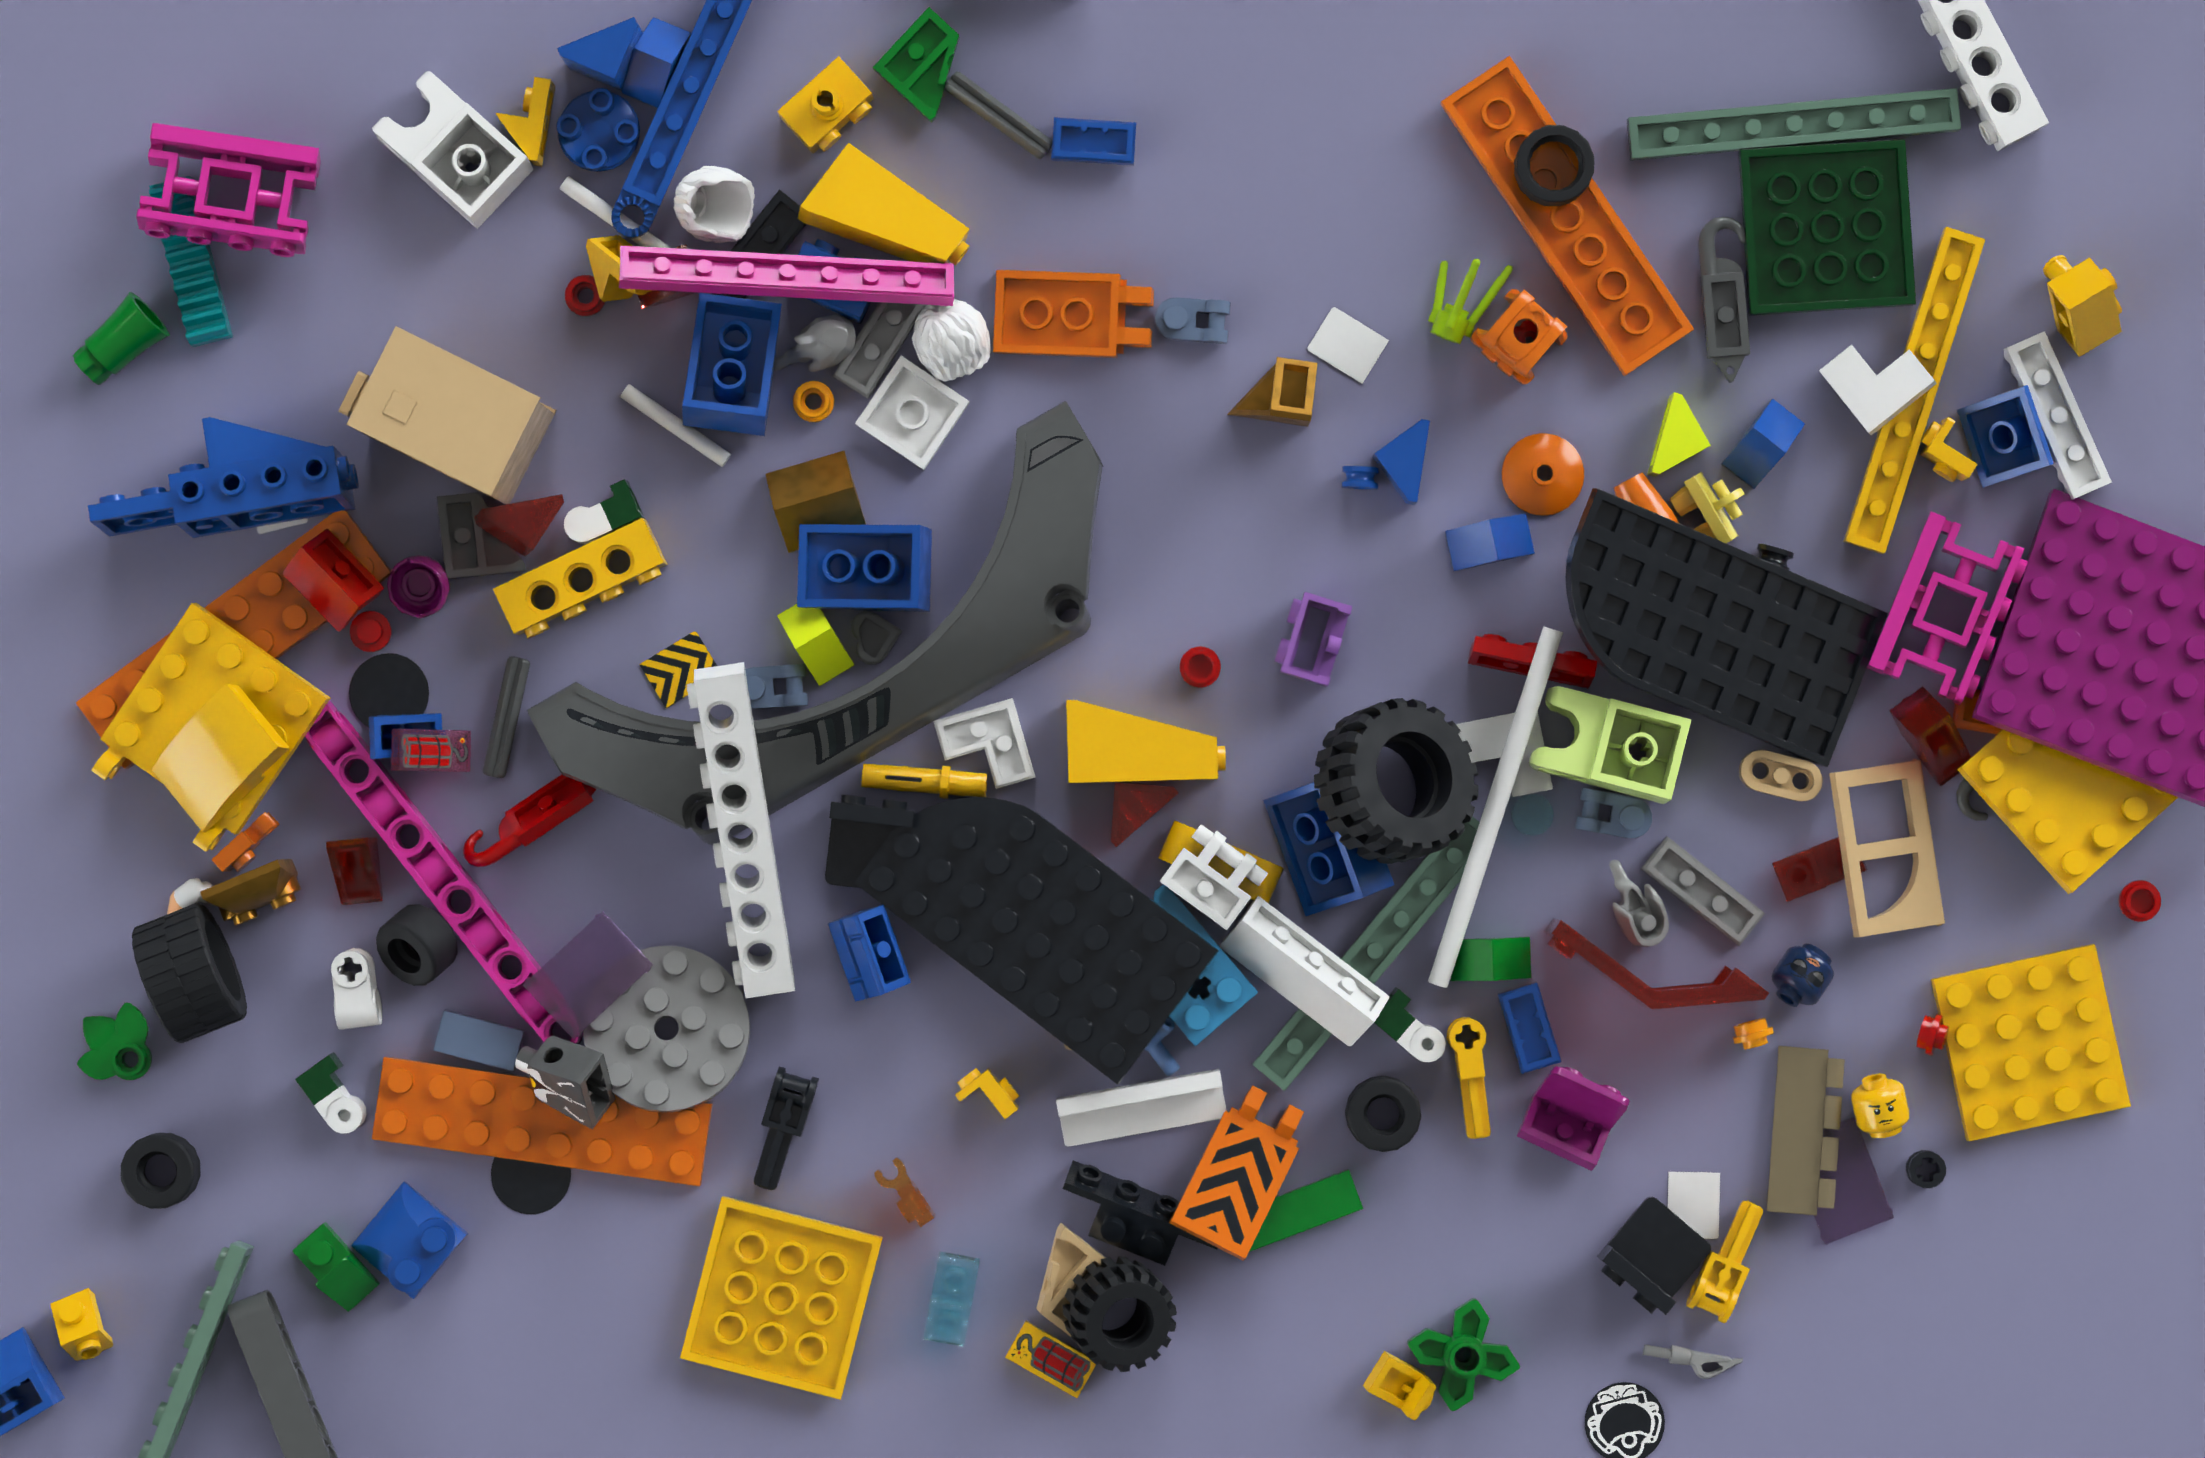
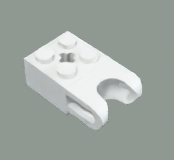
M426 71L416 82L422 97L430 104V112L426 120L416 127L405 128L389 117H383L372 129L381 143L478 229L534 169L524 153L468 103H465L432 72ZM469 162L474 165L479 163V167L475 171L468 172L465 168Z

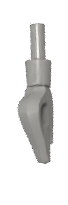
M1644 1345L1643 1355L1668 1359L1670 1364L1691 1365L1695 1374L1702 1379H1711L1743 1361V1358L1731 1359L1728 1356L1693 1351L1671 1345L1670 1349ZM1716 1362L1717 1365L1721 1366L1711 1372H1705L1702 1368V1364Z

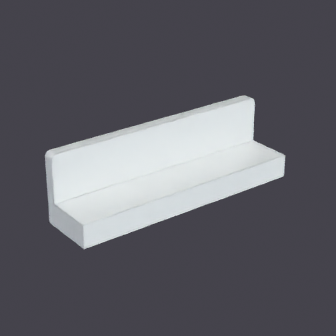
M1257 896L1250 904L1238 924L1220 944L1222 950L1347 1046H1352L1376 1021L1390 997L1260 896Z
M1218 1068L1056 1098L1064 1144L1070 1147L1221 1119L1226 1110L1220 1070Z

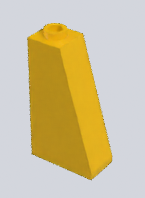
M850 143L845 146L800 205L797 218L810 226L908 261L951 262L956 266L970 247V245L965 243L970 230L968 227Z
M1066 700L1069 783L1218 779V771H1226L1225 746H1217V737L1078 700Z

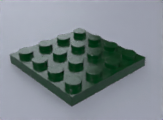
M1905 139L1740 149L1738 151L1742 218L1746 238L1744 248L1749 316L1914 306L1916 304Z

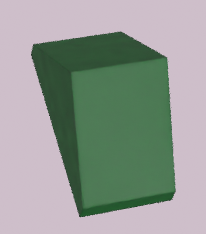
M1530 937L1463 939L1450 981H1499L1531 978Z

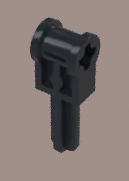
M779 1066L761 1125L769 1127V1131L754 1177V1184L760 1188L775 1190L777 1188L793 1135L801 1137L819 1078L805 1079L786 1073V1068Z

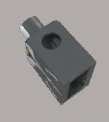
M551 1036L545 1040L539 1050L524 1046L516 1057L515 1067L529 1074L535 1096L541 1102L592 1130L616 1099L612 1092L613 1087L604 1054L599 1051Z

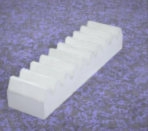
M2045 331L2003 349L2004 358L2010 363L2011 373L2018 381L2017 387L2025 385L2029 387L2054 464L2052 465L2058 471L2057 477L2064 485V492L2069 494L2073 500L2112 483Z

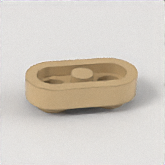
M1756 750L1748 753L1739 765L1741 781L1747 788L1757 792L1801 802L1813 799L1822 788V774L1819 768L1810 761L1767 750ZM1756 763H1762L1767 770L1766 775L1761 779L1756 778L1752 772L1753 766ZM1797 773H1802L1806 777V785L1802 789L1796 788L1792 782L1794 775Z

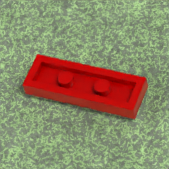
M1484 634L1482 637L1475 636L1470 648L1467 664L1527 676L1538 643L1527 642L1523 645L1509 643L1506 638L1496 634ZM1565 651L1563 654L1557 653L1548 680L1589 689L1595 677L1597 661L1588 659L1586 654L1577 651Z

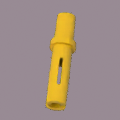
M864 763L861 787L939 794V797L942 799H948L949 795L986 797L988 774L951 770V766L942 765V769ZM887 776L913 777V778H921L922 781H921V782H913V781L889 780V779H887L886 777H887Z

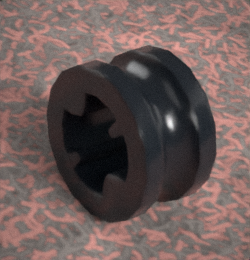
M1758 544L1757 550L1760 552L1758 558L1790 570L1787 567V561L1793 559L1794 553L1778 547Z
M1920 1150L1909 1157L1906 1163V1173L1910 1181L1917 1186L1933 1188L1943 1181L1946 1175V1165L1940 1155L1929 1150ZM1923 1158H1930L1928 1162L1936 1164V1171L1930 1173V1180L1922 1181L1924 1176L1916 1175V1167L1922 1166Z

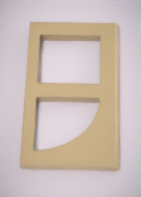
M1912 759L1909 762L1829 773L1853 937H1864L1945 924L1921 760ZM1901 780L1910 837L1857 845L1848 787ZM1912 853V873L1901 897L1884 912L1868 918L1859 861Z

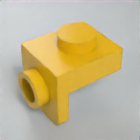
M1947 417L1940 423L1933 421L1921 440L1925 447L1920 455L1935 464L1933 471L1944 479L1954 482L1957 478L1963 481L1971 476L1978 464L1943 442L1955 423L1953 419Z
M975 1068L957 1082L961 1090L955 1096L959 1101H962L980 1087L1004 1119L1008 1118L1019 1108L1015 1100L1020 1095L1006 1077L998 1081L989 1068L982 1073Z
M89 1288L50 1303L60 1345L74 1360L92 1359L100 1355L102 1351L113 1347L112 1337L103 1328L95 1294Z
M1386 1351L1383 1352L1363 1384L1368 1392L1400 1408L1408 1418L1414 1421L1422 1411H1425L1430 1406L1436 1389V1385L1424 1371Z

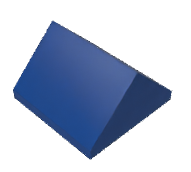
M632 17L557 49L570 70L622 91L633 48L643 34V31L635 17Z
M2028 385L1957 409L1973 461L1978 464L1976 470L1982 488L2054 464Z

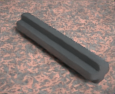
M955 72L945 86L947 92L1036 158L1042 159L1052 147V140L961 72Z
M514 656L507 659L483 766V773L487 776L504 778L506 775L530 668V662L527 659Z

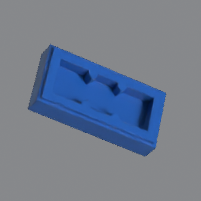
M1054 117L1051 160L1134 166L1136 122Z
M1531 983L1497 994L1521 1074L1562 1062L1538 983Z

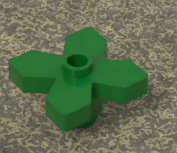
M1471 1298L1454 1309L1452 1336L1425 1328L1407 1341L1409 1348L1420 1364L1445 1367L1438 1392L1451 1411H1456L1473 1400L1475 1377L1481 1374L1502 1381L1520 1368V1364L1507 1345L1482 1342L1490 1318L1476 1298ZM1462 1347H1468L1471 1352L1470 1357L1465 1361H1460L1455 1357V1353Z

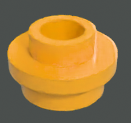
M808 381L800 385L795 391L793 407L797 415L803 420L820 422L831 414L834 408V396L830 388L824 383ZM813 394L820 396L822 400L820 407L814 410L809 409L806 405L807 398Z
M1759 1018L1733 1026L1736 1036L1732 1037L1734 1044L1742 1043L1744 1050L1767 1044L1766 1036L1773 1034L1774 1031L1772 1026L1768 1027L1766 1018Z

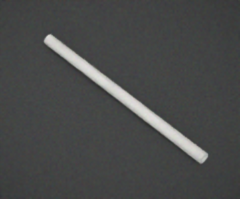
M1543 626L1428 982L1434 985L1448 988L1563 632Z

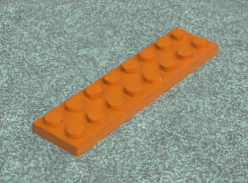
M1510 56L1441 101L1440 105L1623 376H1626L1694 330L1593 178H1591L1586 190L1575 201L1562 206H1543L1531 201L1520 190L1514 176V160L1522 142L1533 131L1547 125H1556V123ZM1547 142L1540 145L1533 152L1530 159V172L1533 179L1541 187L1549 190H1560L1568 187L1575 180L1578 173V159L1575 152L1568 145L1560 142Z
M348 511L333 512L204 608L275 659H278L328 622L283 575L287 565L304 544L328 529L379 583L389 577L391 570ZM171 633L76 702L100 737H102ZM126 758L122 767L129 769L134 763Z
M386 1056L383 1058L372 1139L701 1186L713 1103L704 1102L678 1112H654L633 1106L615 1095L616 1099L592 1130L541 1102L535 1096L530 1077Z

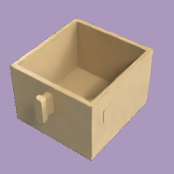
M395 326L370 378L369 375L361 371L357 372L338 412L348 417L350 416L346 425L509 506L557 410L539 402L540 397Z

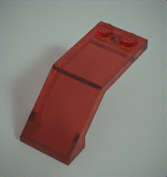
M1553 919L1544 930L1551 937L1547 943L1551 948L1566 959L1569 958L1571 960L1575 955L1641 1006L1649 1009L1765 1000L1769 995L1768 991L1740 970L1734 968L1732 971L1727 966L1723 967L1712 983L1651 988L1562 920Z

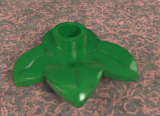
M126 1002L120 1008L116 1020L105 1016L85 1017L83 1019V1033L91 1050L78 1060L77 1066L86 1075L98 1080H104L115 1075L124 1080H135L143 1077L151 1067L152 1055L145 1044L149 1027L141 1011L136 1006ZM129 1051L136 1053L138 1056V1063L134 1067L128 1066L125 1062V1056Z

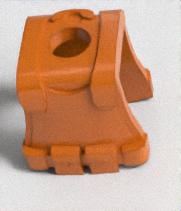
M1511 289L1503 297L1510 303V306L1490 329L1483 330L1477 328L1471 336V341L1478 348L1482 349L1481 353L1490 362H1497V368L1509 377L1512 375L1520 384L1526 385L1535 377L1532 372L1533 366L1554 342L1561 346L1568 337L1565 331L1567 325L1558 317L1553 318L1534 301L1535 298L1525 289L1522 292L1517 289ZM1526 319L1536 325L1537 337L1533 342L1521 343L1515 338L1514 326L1518 321Z

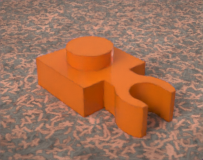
M264 812L250 827L237 835L211 860L222 872H230L233 868L240 872L255 859L256 855L253 850L280 824L269 812Z

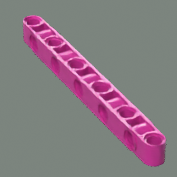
M329 700L305 735V739L512 1006L525 1022L535 1030L542 1041L545 1042L548 1037L553 1036L552 1030L556 1022L566 1021L573 1029V1037L570 1042L579 1044L583 1037V1025L566 1003L562 993L379 759H370V747L348 719ZM357 760H363L369 768L368 777L361 783H356L352 780L349 771L353 762ZM407 825L415 826L420 833L419 842L413 848L405 847L400 840L401 831ZM458 890L467 892L471 898L470 908L463 914L456 912L451 905L452 895ZM509 955L516 956L522 963L521 974L515 979L507 977L502 971V962Z

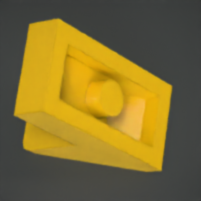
M534 77L533 88L526 87L523 111L529 112L528 118L502 113L495 114L532 164L542 167L555 85L551 79Z
M620 235L590 238L586 243L597 291L603 302L629 299L633 294L644 295L649 291H657L619 288L620 246H633Z

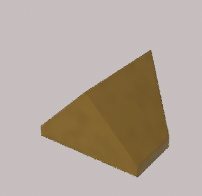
M1277 357L1276 364L1227 415L1308 427L1312 417L1318 363Z

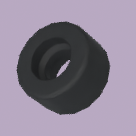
M421 904L407 905L380 927L376 936L377 951L382 962L393 975L413 986H423L433 981L455 961L458 953L457 939L449 924L433 909Z
M1384 1075L1368 1078L1358 1084L1349 1095L1345 1109L1347 1126L1355 1139L1368 1149L1380 1152L1398 1150L1409 1143L1417 1133L1421 1120L1419 1100L1412 1089L1400 1080ZM1385 1097L1396 1103L1399 1108V1118L1393 1127L1380 1130L1373 1127L1368 1121L1367 1110L1372 1101Z
M155 1133L137 1140L126 1151L121 1163V1182L126 1193L137 1204L150 1209L167 1208L186 1200L196 1189L201 1176L200 1159L195 1148L185 1138L173 1133ZM163 1154L174 1161L176 1176L169 1185L158 1187L147 1179L145 1167L152 1156Z

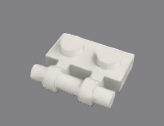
M1200 824L1191 838L1204 846L1201 853L1196 857L1183 848L1160 879V882L1225 930H1228L1251 898L1250 895L1238 886L1245 877L1259 886L1268 872L1255 864L1257 859L1249 853H1246L1244 856L1226 843L1227 837L1218 831L1213 833ZM1214 855L1234 868L1228 879L1208 865Z

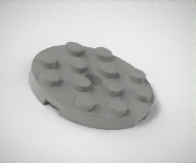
M656 946L639 950L624 957L614 964L598 981L590 995L584 1014V1045L587 1048L604 1054L613 1087L612 1092L620 1099L648 1111L678 1112L704 1102L706 1103L721 1093L731 1083L741 1068L748 1050L750 1019L740 988L735 985V980L719 963L705 954L689 948ZM663 1018H673L678 1023V1033L670 1040H662L655 1034V1025Z

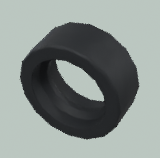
M1547 125L1533 131L1522 142L1514 160V176L1520 190L1531 201L1543 206H1562L1575 201L1589 186L1594 174V154L1589 142L1578 131L1564 125ZM1547 142H1560L1568 145L1575 152L1578 159V173L1575 180L1568 187L1560 190H1549L1541 187L1533 179L1530 172V159L1533 152L1540 145Z

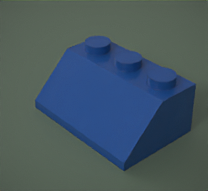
M1314 782L1263 800L1305 916L1364 898L1395 885L1387 864L1379 863L1376 859L1369 861L1358 856V848L1349 850L1339 841L1341 835L1338 831L1331 832L1325 823L1329 819L1325 810L1320 811L1316 799L1321 798L1319 788H1314Z

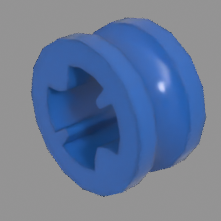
M1368 466L1342 467V472L1347 477L1342 482V488L1359 490L1378 489V483L1374 481V477L1376 474H1379V468Z

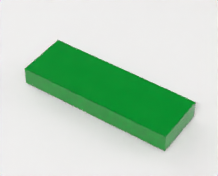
M1349 1169L1276 1196L1249 1252L1364 1209Z

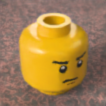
M1877 1073L1864 1077L1862 1084L1856 1087L1851 1094L1857 1126L1862 1131L1870 1133L1872 1138L1894 1136L1902 1131V1126L1909 1120V1108L1904 1086L1897 1080L1887 1079L1886 1074Z

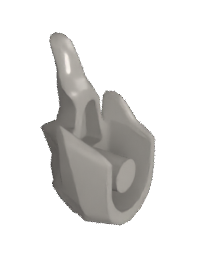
M838 314L815 318L813 322L800 331V335L794 337L797 345L775 359L774 370H781L795 362L806 363L810 360H813L808 366V370L811 372L820 371L839 364L852 352L855 346L856 336L852 322Z
M1610 861L1609 866L1614 877V885L1619 890L1622 900L1618 904L1613 902V911L1618 925L1634 946L1650 947L1657 945L1665 938L1669 930L1668 917L1662 899L1650 884H1645V896H1643L1639 887L1628 879L1620 861Z

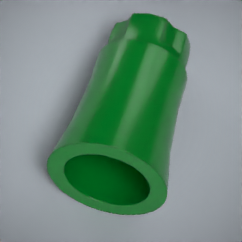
M129 292L112 315L85 340V345L73 355L74 362L94 383L101 385L112 374L116 375L148 348L170 336V333L155 312L141 298Z

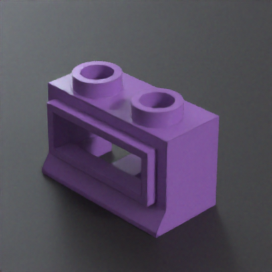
M1304 592L1302 600L1294 598L1287 618L1288 623L1294 624L1289 640L1281 638L1274 661L1282 664L1280 673L1327 687L1331 679L1330 675L1336 655L1341 646L1347 619L1351 614L1353 606L1308 592ZM1310 607L1330 613L1312 671L1293 666Z

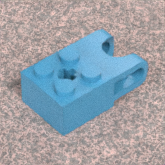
M1162 884L1154 892V902L1219 950L1199 977L1201 980L1205 976L1211 981L1207 986L1210 994L1202 999L1200 995L1193 998L1188 992L1170 1015V1018L1196 1046L1254 997L1258 991L1171 889Z

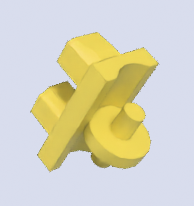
M1700 472L1684 481L1686 486L1682 487L1670 498L1675 510L1681 517L1697 507L1699 508L1706 522L1693 530L1726 544L1739 536L1722 507H1725L1732 521L1743 515L1735 502L1736 499L1745 495L1741 487L1730 493L1721 479L1712 485L1719 497L1718 500L1704 475Z

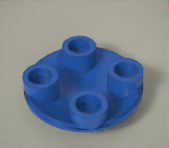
M596 88L574 98L565 107L556 124L559 144L566 157L578 167L594 172L612 170L626 162L635 151L640 136L639 120L633 107L623 97L604 88Z

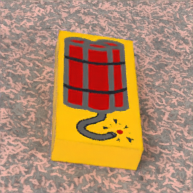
M1025 1320L1005 1355V1358L1075 1398H1078L1096 1366L1085 1353Z

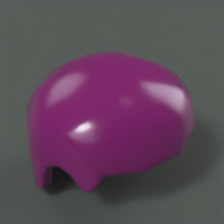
M416 555L407 557L395 564L388 577L387 589L390 601L401 613L421 619L435 614L444 606L450 591V583L445 569L438 561L429 556Z

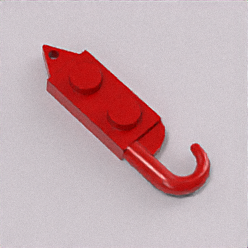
M561 774L505 812L506 816L499 825V841L484 851L477 853L474 848L477 841L483 836V831L479 829L471 834L463 847L465 860L470 865L485 867L496 863L521 845L526 847L594 801L592 795L596 788Z

